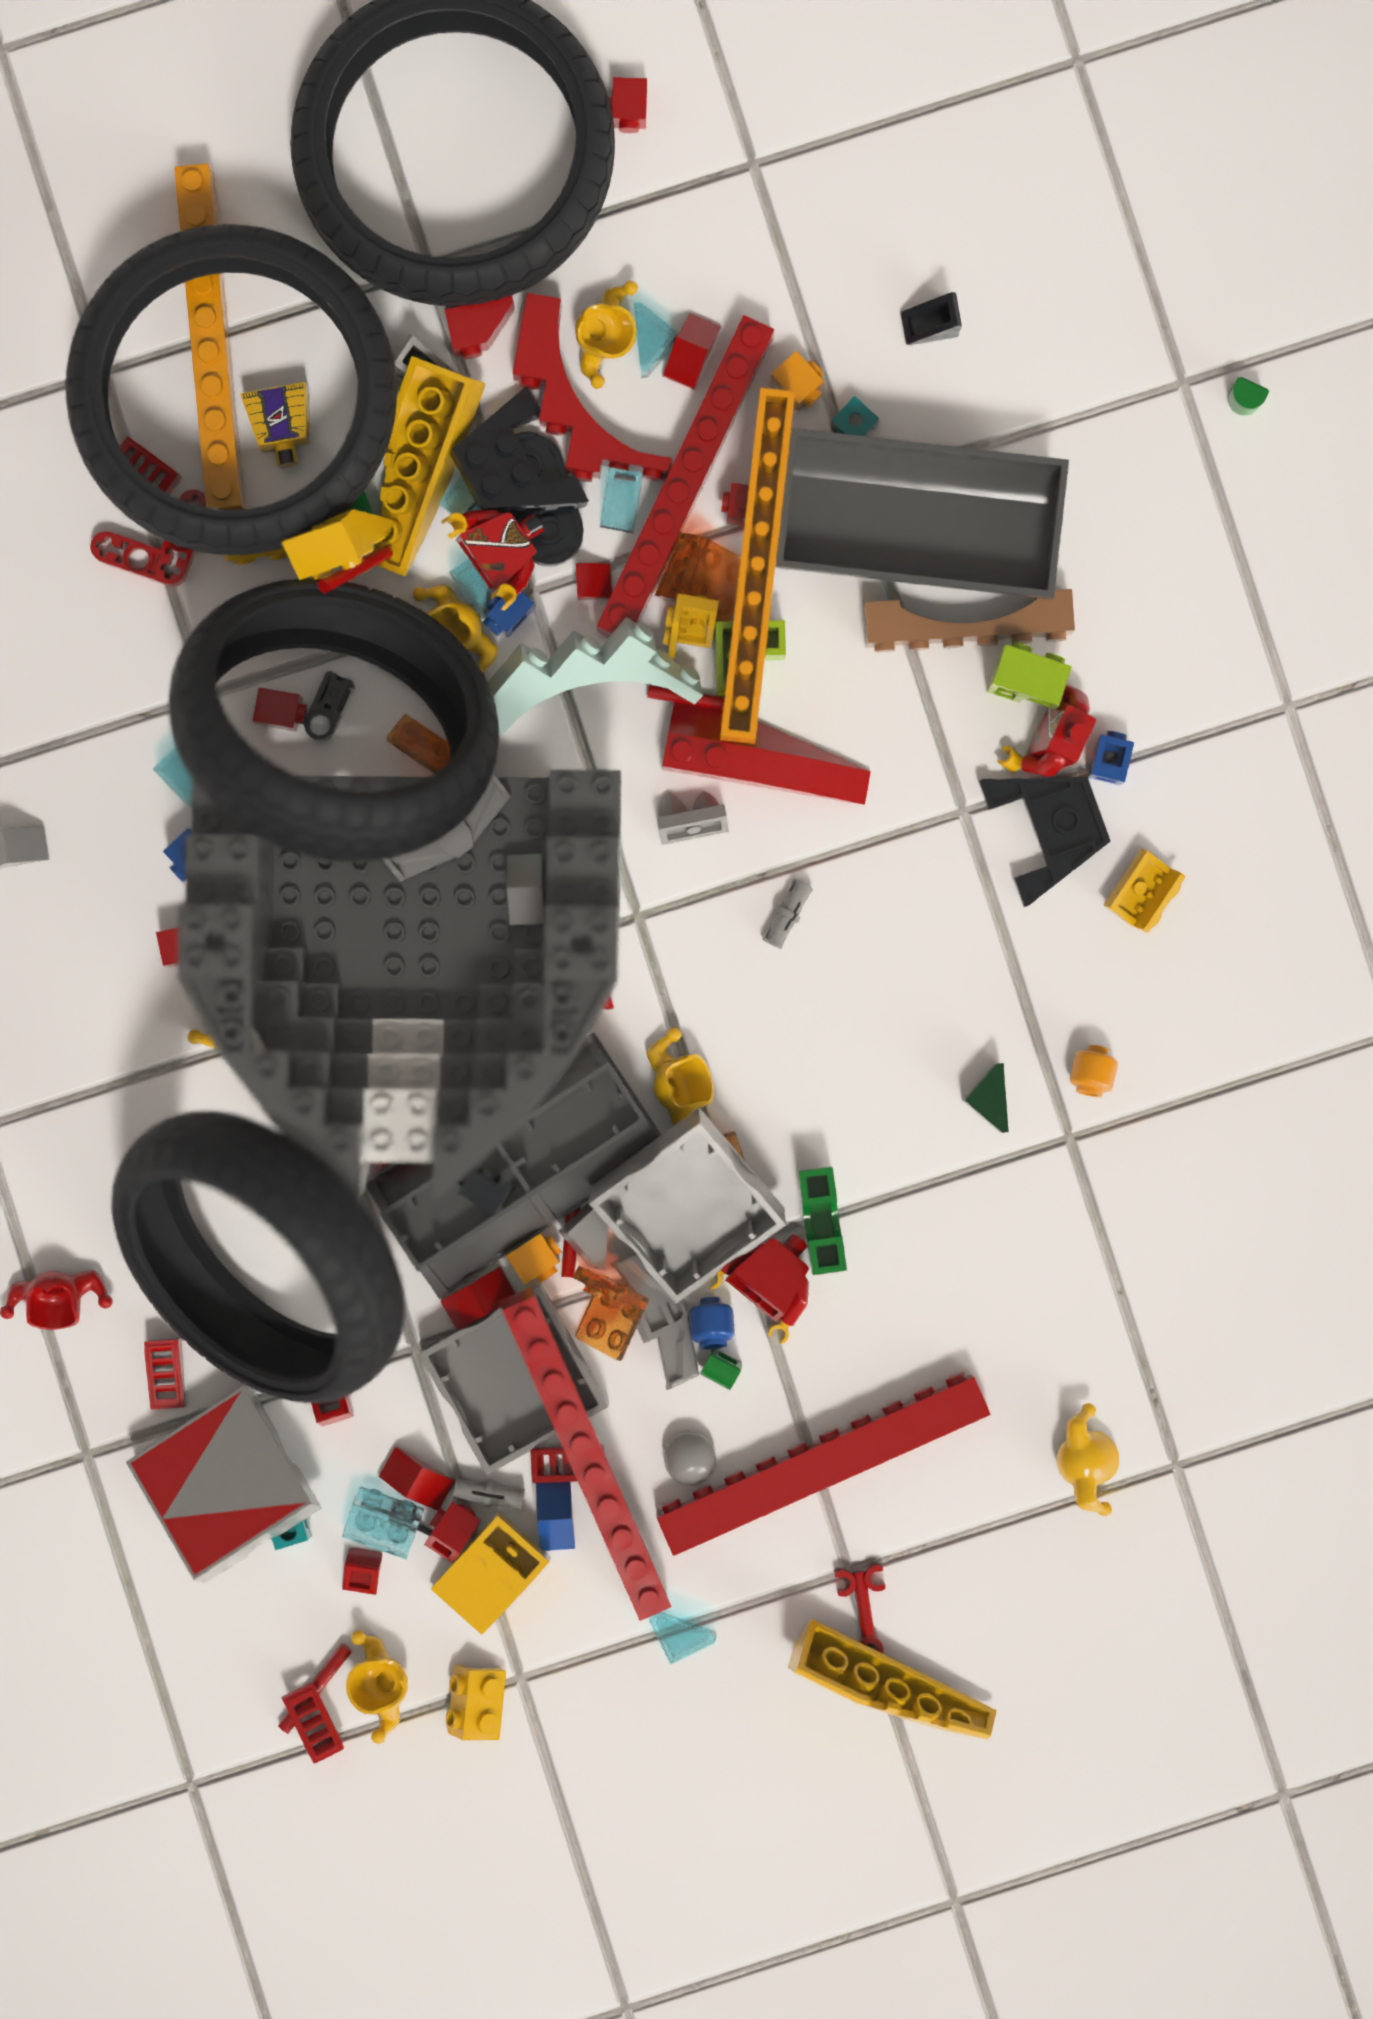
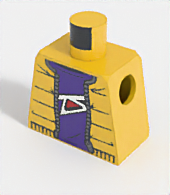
M301 382L240 393L261 451L275 450L279 468L297 465L298 460L295 447L310 443V394L306 383Z

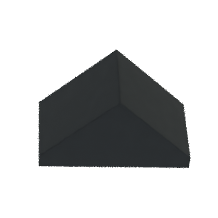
M956 292L947 293L900 312L906 345L956 338L959 336L962 328Z

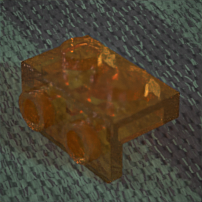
M406 713L386 738L387 742L433 773L440 770L450 761L448 742Z

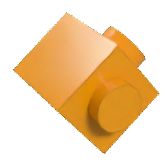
M797 351L771 373L770 381L778 390L795 391L794 408L797 411L804 405L810 408L823 395L820 390L823 389L824 380L821 378L824 376V373L813 360L806 362Z
M541 1232L507 1254L506 1257L525 1285L536 1277L541 1283L558 1272L555 1265L560 1262L557 1255L562 1253L552 1235L546 1238Z

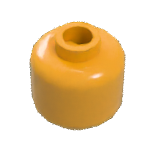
M1089 1045L1088 1050L1076 1052L1070 1074V1083L1076 1087L1075 1092L1101 1098L1103 1093L1110 1092L1113 1089L1118 1061L1108 1055V1048Z

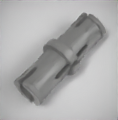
M793 879L781 905H777L774 910L776 914L762 938L763 941L780 950L782 949L795 923L798 924L801 919L799 914L813 890L812 887Z
M457 1477L453 1499L483 1503L485 1508H490L491 1505L521 1511L525 1489L495 1485V1481L492 1480L484 1483Z

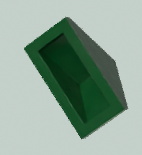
M1004 1063L993 1064L962 1100L999 1133L1009 1132Z

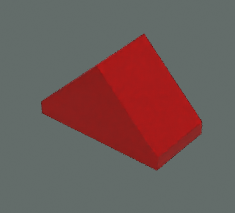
M690 313L676 336L663 377L695 390L721 330V326Z
M498 1267L440 1302L458 1331L501 1307L500 1300L516 1293L502 1268Z
M395 1446L378 1476L405 1498L437 1511L456 1481Z

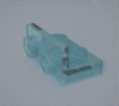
M361 1486L352 1503L342 1537L407 1560L425 1509L416 1506L411 1501L399 1500L385 1495L377 1489H368Z

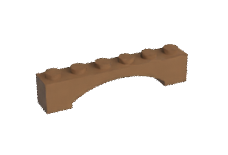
M1072 589L1055 590L1053 600L1034 598L1031 604L1007 616L974 623L942 622L921 617L900 607V600L871 601L864 604L866 648L874 647V652L876 653L895 651V646L908 645L909 650L912 651L929 649V644L943 643V648H960L964 646L963 642L977 641V646H993L998 644V639H1011L1012 643L1026 644L1032 642V637L1045 636L1046 642H1059L1067 640L1066 635H1071L1075 631Z

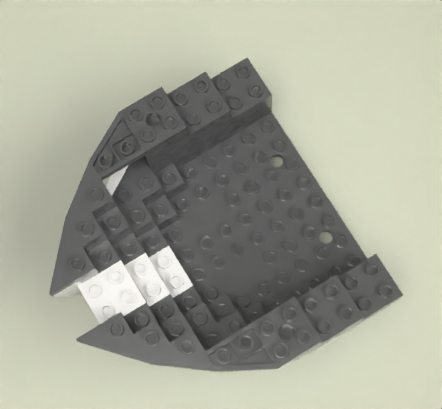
M550 769V777H497L511 797L475 841L474 847L460 858H453L401 882L383 859L372 861L328 860L327 858L321 859L303 855L300 851L296 853L274 845V842L269 843L233 822L203 794L194 781L192 782V835H186L185 905H179L178 979L216 1050L272 1124L283 1134L308 1149L311 1154L316 1155L331 1168L332 1172H335L350 1187V1191H353L359 1199L363 1196V1189L367 1182L368 1169L371 1162H433V1200H437L524 1123L578 1054L618 982L621 907V770ZM300 776L326 786L358 791L394 789L427 778ZM542 854L545 924L510 925L507 897V855Z

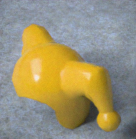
M628 280L622 286L605 290L599 303L584 309L576 321V340L582 349L580 372L591 380V386L595 389L602 388L605 384V378L598 373L604 359H615L624 356L635 343L637 334L635 320L629 311L621 307V303L626 295L633 296L638 291V285L635 281Z
M446 584L426 589L416 587L413 591L414 599L419 602L425 598L437 601V606L428 611L427 614L447 628L469 652L479 655L478 666L484 674L496 659L498 648L482 632L481 618L475 608L467 602L460 601L455 592Z
M676 1027L670 1028L664 1037L652 1044L646 1051L651 1067L656 1073L653 1082L655 1096L659 1103L668 1109L673 1126L691 1114L693 1110L710 1104L714 1096L712 1076L701 1056L691 1054L673 1058L667 1053L671 1042H677L681 1038V1031Z
M1085 1403L1082 1406V1410L1068 1421L1066 1440L1061 1444L1057 1453V1467L1063 1479L1073 1486L1078 1508L1084 1511L1097 1512L1099 1515L1107 1517L1112 1513V1507L1109 1502L1103 1501L1100 1503L1097 1497V1487L1110 1480L1116 1474L1119 1467V1453L1115 1443L1108 1435L1100 1431H1087L1086 1423L1089 1417L1095 1416L1096 1407L1091 1403Z
M355 1630L351 1634V1641L354 1645H362L364 1647L365 1661L355 1665L349 1672L346 1680V1693L350 1703L356 1710L364 1714H378L379 1728L372 1732L371 1740L375 1744H381L385 1741L386 1735L395 1729L400 1722L399 1704L404 1700L408 1691V1676L402 1665L388 1656L380 1638L365 1635L362 1630Z

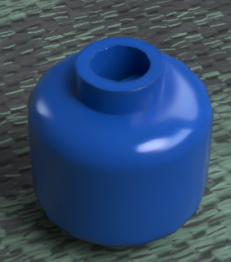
M720 1297L701 1298L700 1304L692 1307L689 1311L690 1337L695 1343L700 1344L701 1349L727 1347V1342L735 1336L733 1308L726 1303H721Z

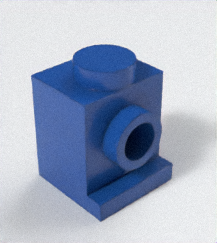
M523 592L504 611L501 608L505 605V602L500 596H496L488 604L487 608L490 611L486 614L487 618L483 621V624L496 636L502 632L509 638L536 609L535 603Z
M1107 731L1106 735L1101 734L1098 736L1088 778L1120 786L1124 784L1135 742L1127 741L1126 734L1115 731ZM1106 752H1113L1116 755V762L1114 764H1109L1105 761L1104 756Z

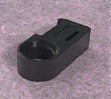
M332 671L325 673L304 722L306 733L313 740L319 742L327 741L333 737L342 719V716L338 713H342L351 693L349 688L355 689V684L352 680L343 678ZM317 716H325L330 721V728L323 735L314 734L311 730V722Z

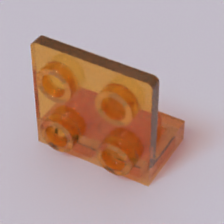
M681 533L655 596L664 601L674 603L677 601L678 594L706 596L709 599L719 601L716 622L731 621L735 612L741 556L702 535Z
M578 1265L573 1278L585 1284L583 1291L591 1294L592 1297L575 1333V1338L614 1360L622 1361L650 1298L606 1275Z

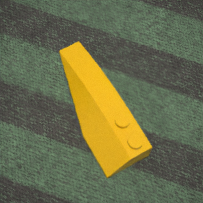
M411 356L397 396L395 422L388 445V452L385 453L384 457L386 470L384 487H381L380 501H382L381 517L392 519L393 525L384 533L385 538L375 543L374 549L375 551L385 545L389 546L392 549L393 556L377 566L405 577L434 520L456 468L450 456L451 451L468 436L486 383Z
M811 1619L794 1644L787 1668L855 1703L948 1732L989 1739L992 1734L997 1710L824 1624Z

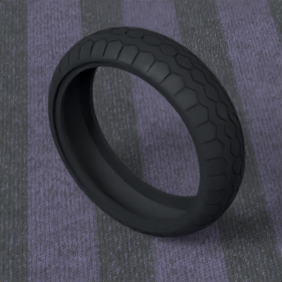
M373 0L341 23L327 38L311 61L296 98L292 116L290 145L293 174L301 202L314 228L340 261L372 285L400 298L428 305L457 307L496 301L524 291L558 269L576 251L595 224L608 193L614 166L615 131L609 98L591 57L574 34L562 22L532 0ZM456 32L483 35L502 41L517 48L540 65L553 79L569 106L576 129V142L572 166L564 187L552 207L539 222L526 233L500 248L482 254L450 258L423 255L403 249L373 232L356 216L342 197L336 184L333 168V140L341 109L350 91L366 70L377 60L409 41L434 34Z
M216 224L190 228L163 237L130 256L105 279L86 306L71 342L66 368L65 391L70 428L79 454L98 487L124 515L146 531L175 545L204 553L249 555L283 548V540L310 531L312 527L324 523L332 516L347 511L375 476L387 451L395 422L397 380L394 358L388 336L368 297L349 274L316 248L287 234L257 226ZM246 273L263 276L290 286L308 297L326 313L342 334L352 355L357 372L358 385L355 413L348 434L334 459L323 472L298 492L280 501L252 509L217 510L200 507L177 499L154 486L137 471L121 451L110 418L109 381L111 369L119 345L131 324L149 304L168 290L192 279L212 274Z
M313 578L281 580L260 585L231 597L212 610L195 627L178 655L169 685L168 712L172 737L188 774L203 794L233 822L269 843L274 842V845L296 853L300 851L303 855L336 861H372L392 858L422 849L451 832L473 811L486 791L496 765L499 749L498 714L492 691L482 670L466 647L437 620L398 597L394 599V596L374 588L369 590L368 586L346 582L327 593H322L318 588V582L321 579L315 580ZM305 648L347 654L374 664L391 673L408 685L425 701L435 714L445 733L450 750V761L431 776L416 783L394 789L358 791L319 784L279 767L253 748L231 723L222 706L216 684L229 670L238 664L267 652Z
M216 1110L189 1111L164 1119L145 1131L125 1153L118 1166L111 1194L112 1221L119 1248L133 1278L139 1284L141 1291L148 1301L153 1304L154 1309L166 1323H169V1326L175 1333L185 1340L193 1350L202 1357H205L216 1368L240 1383L267 1395L299 1403H321L344 1398L368 1385L383 1371L396 1351L404 1327L405 1295L400 1272L391 1248L370 1212L367 1211L356 1194L350 1191V1187L335 1172H332L331 1168L316 1155L311 1154L308 1149L295 1140L290 1139L287 1135L266 1124L238 1114ZM181 1180L206 1186L227 1196L249 1210L270 1227L295 1253L316 1282L329 1308L335 1334L318 1331L289 1319L265 1304L243 1286L221 1263L202 1237L187 1207Z

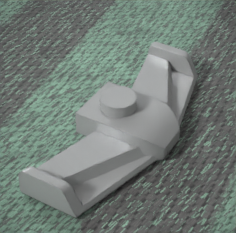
M493 773L489 785L478 804L456 828L422 849L383 859V861L401 882L453 858H460L474 847L475 841L506 804L511 795Z
M636 1252L610 1263L643 1305L630 1311V1314L643 1343L655 1338L658 1340L666 1380V1391L699 1376L693 1341L690 1337L689 1313L683 1299L675 1304L645 1269Z

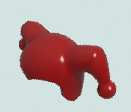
M95 1270L80 1272L72 1276L60 1271H46L36 1276L33 1280L19 1281L12 1284L9 1288L6 1304L0 1309V1315L7 1320L13 1318L15 1314L14 1308L23 1300L26 1302L27 1324L38 1329L60 1330L75 1326L79 1322L81 1298L88 1291L91 1290L98 1296V1305L103 1309H108L112 1306L113 1298L107 1294L104 1281Z

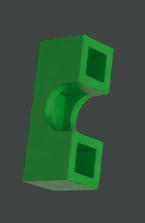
M833 1167L797 1171L811 1274L820 1275L847 1271Z

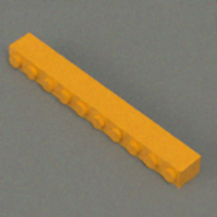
M209 163L175 166L180 231L219 224L215 179ZM212 274L185 282L206 508L242 510L246 509L224 274Z
M760 388L720 740L755 744L795 391Z

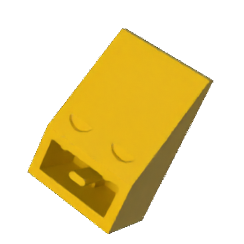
M352 509L332 516L324 523L312 527L310 531L283 540L282 545L299 580L310 576L318 580L332 573L333 568L342 566L346 570L360 564L363 561L361 557L374 550L373 544L385 538L384 533L393 525V522L389 518Z
M499 1511L431 1587V1590L483 1635L548 1565L551 1556Z

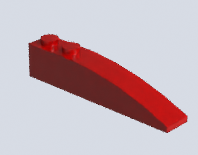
M674 702L662 770L865 806L871 771L759 721L757 723L755 744L720 740L723 719L722 710Z

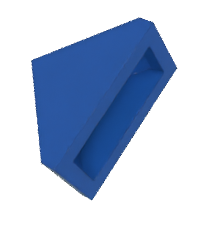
M571 1482L536 1483L537 1524L540 1548L544 1551L575 1549Z

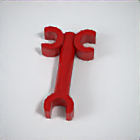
M872 1564L866 1570L850 1572L847 1569H838L834 1572L835 1578L846 1577L849 1579L848 1587L837 1589L838 1596H849L855 1590L861 1631L859 1642L864 1645L873 1643L877 1647L876 1650L883 1654V1644L875 1636L868 1590L869 1588L872 1591L879 1592L886 1589L885 1583L875 1584L871 1581V1575L875 1572L883 1571V1566Z

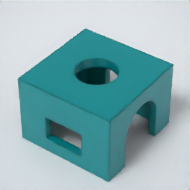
M853 396L831 420L830 426L841 434L865 436L870 429L875 428L880 418L856 396ZM854 413L859 414L862 417V423L859 426H852L849 423L850 415Z
M307 1518L283 1534L271 1538L275 1551L308 1541L312 1537Z

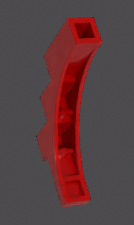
M527 293L512 374L514 381H518L519 386L523 388L528 387L529 389L538 390L539 386H545L539 423L540 427L546 428V433L557 436H565L566 432L572 433L566 461L567 473L575 474L578 481L592 482V478H601L602 467L607 466L608 471L611 473L628 475L629 471L642 473V477L645 479L662 481V477H667L672 467V458L638 452L621 443L607 433L590 416L574 393L565 373L559 347V327L562 311L561 298Z

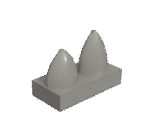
M668 791L661 802L659 817H656L662 845L729 832L725 805L720 804L713 795L706 791H702L697 797L691 811H687L682 801Z

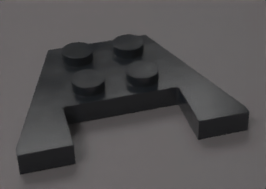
M528 387L518 392L452 449L450 456L479 510L496 509L500 513L523 512L526 508L557 510L558 507L573 506L574 509L586 507L589 500L575 474L549 485H542L513 430L538 420L541 411Z
M1088 777L982 779L978 781L988 811L1020 799L1023 800L1045 860L1046 867L1013 878L1023 908L1031 905L1111 842Z

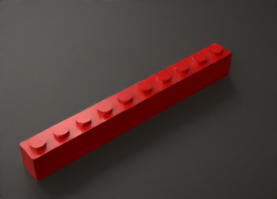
M743 315L597 624V632L610 637L626 617L635 623L641 621L774 339L775 329Z
M532 1287L500 1300L502 1312L639 1621L671 1608L665 1588Z
M964 1372L957 1373L945 1379L947 1385L934 1390L932 1386L923 1388L913 1394L915 1399L902 1404L901 1400H897L882 1407L883 1413L876 1417L870 1418V1415L866 1414L850 1422L852 1427L840 1433L837 1428L829 1430L818 1436L820 1442L811 1446H807L806 1442L789 1448L787 1450L788 1456L777 1461L774 1456L766 1458L755 1464L757 1470L745 1475L740 1470L723 1478L725 1484L712 1489L711 1484L693 1491L692 1495L694 1498L681 1503L679 1498L663 1504L660 1506L662 1512L657 1514L656 1519L672 1555L676 1556L990 1416L991 1413L975 1377L972 1374L965 1376Z

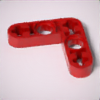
M187 490L179 498L184 502H193L195 497L199 498V503L206 508L205 494L199 490ZM107 531L96 534L90 544L91 553L99 562L170 587H176L185 582L196 554L195 550L178 547L164 540L162 548L158 549ZM108 539H111V544L116 549L122 551L124 550V544H128L123 552V562L118 563L121 557L112 552H108L106 557H104L103 552L98 548L100 543L106 544ZM169 549L178 554L187 555L185 560L178 556L176 567L180 570L179 575L173 574L171 579H167V573L163 571L164 566H171L174 560V556L168 554ZM137 550H144L148 554V563L143 568H134L130 563V556Z

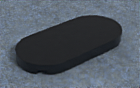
M532 431L516 434L543 486L568 477L560 450L553 441ZM573 506L558 507L557 510L526 508L523 512H510L517 523L534 514L544 528L542 533L530 540L537 551L532 557L534 563L541 566H558L568 562L579 551L583 542L584 528L578 508L574 509Z

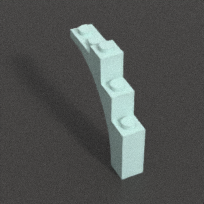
M626 617L602 646L589 635L583 636L575 630L569 634L549 659L541 650L537 648L531 649L520 643L491 677L488 684L496 704L499 735L502 736L518 718L544 700L561 692L595 683L617 681L652 684L668 688L695 705L703 696L700 676L690 666L685 665L683 667L673 661L664 650L656 649L654 633L646 624L642 622L635 623Z

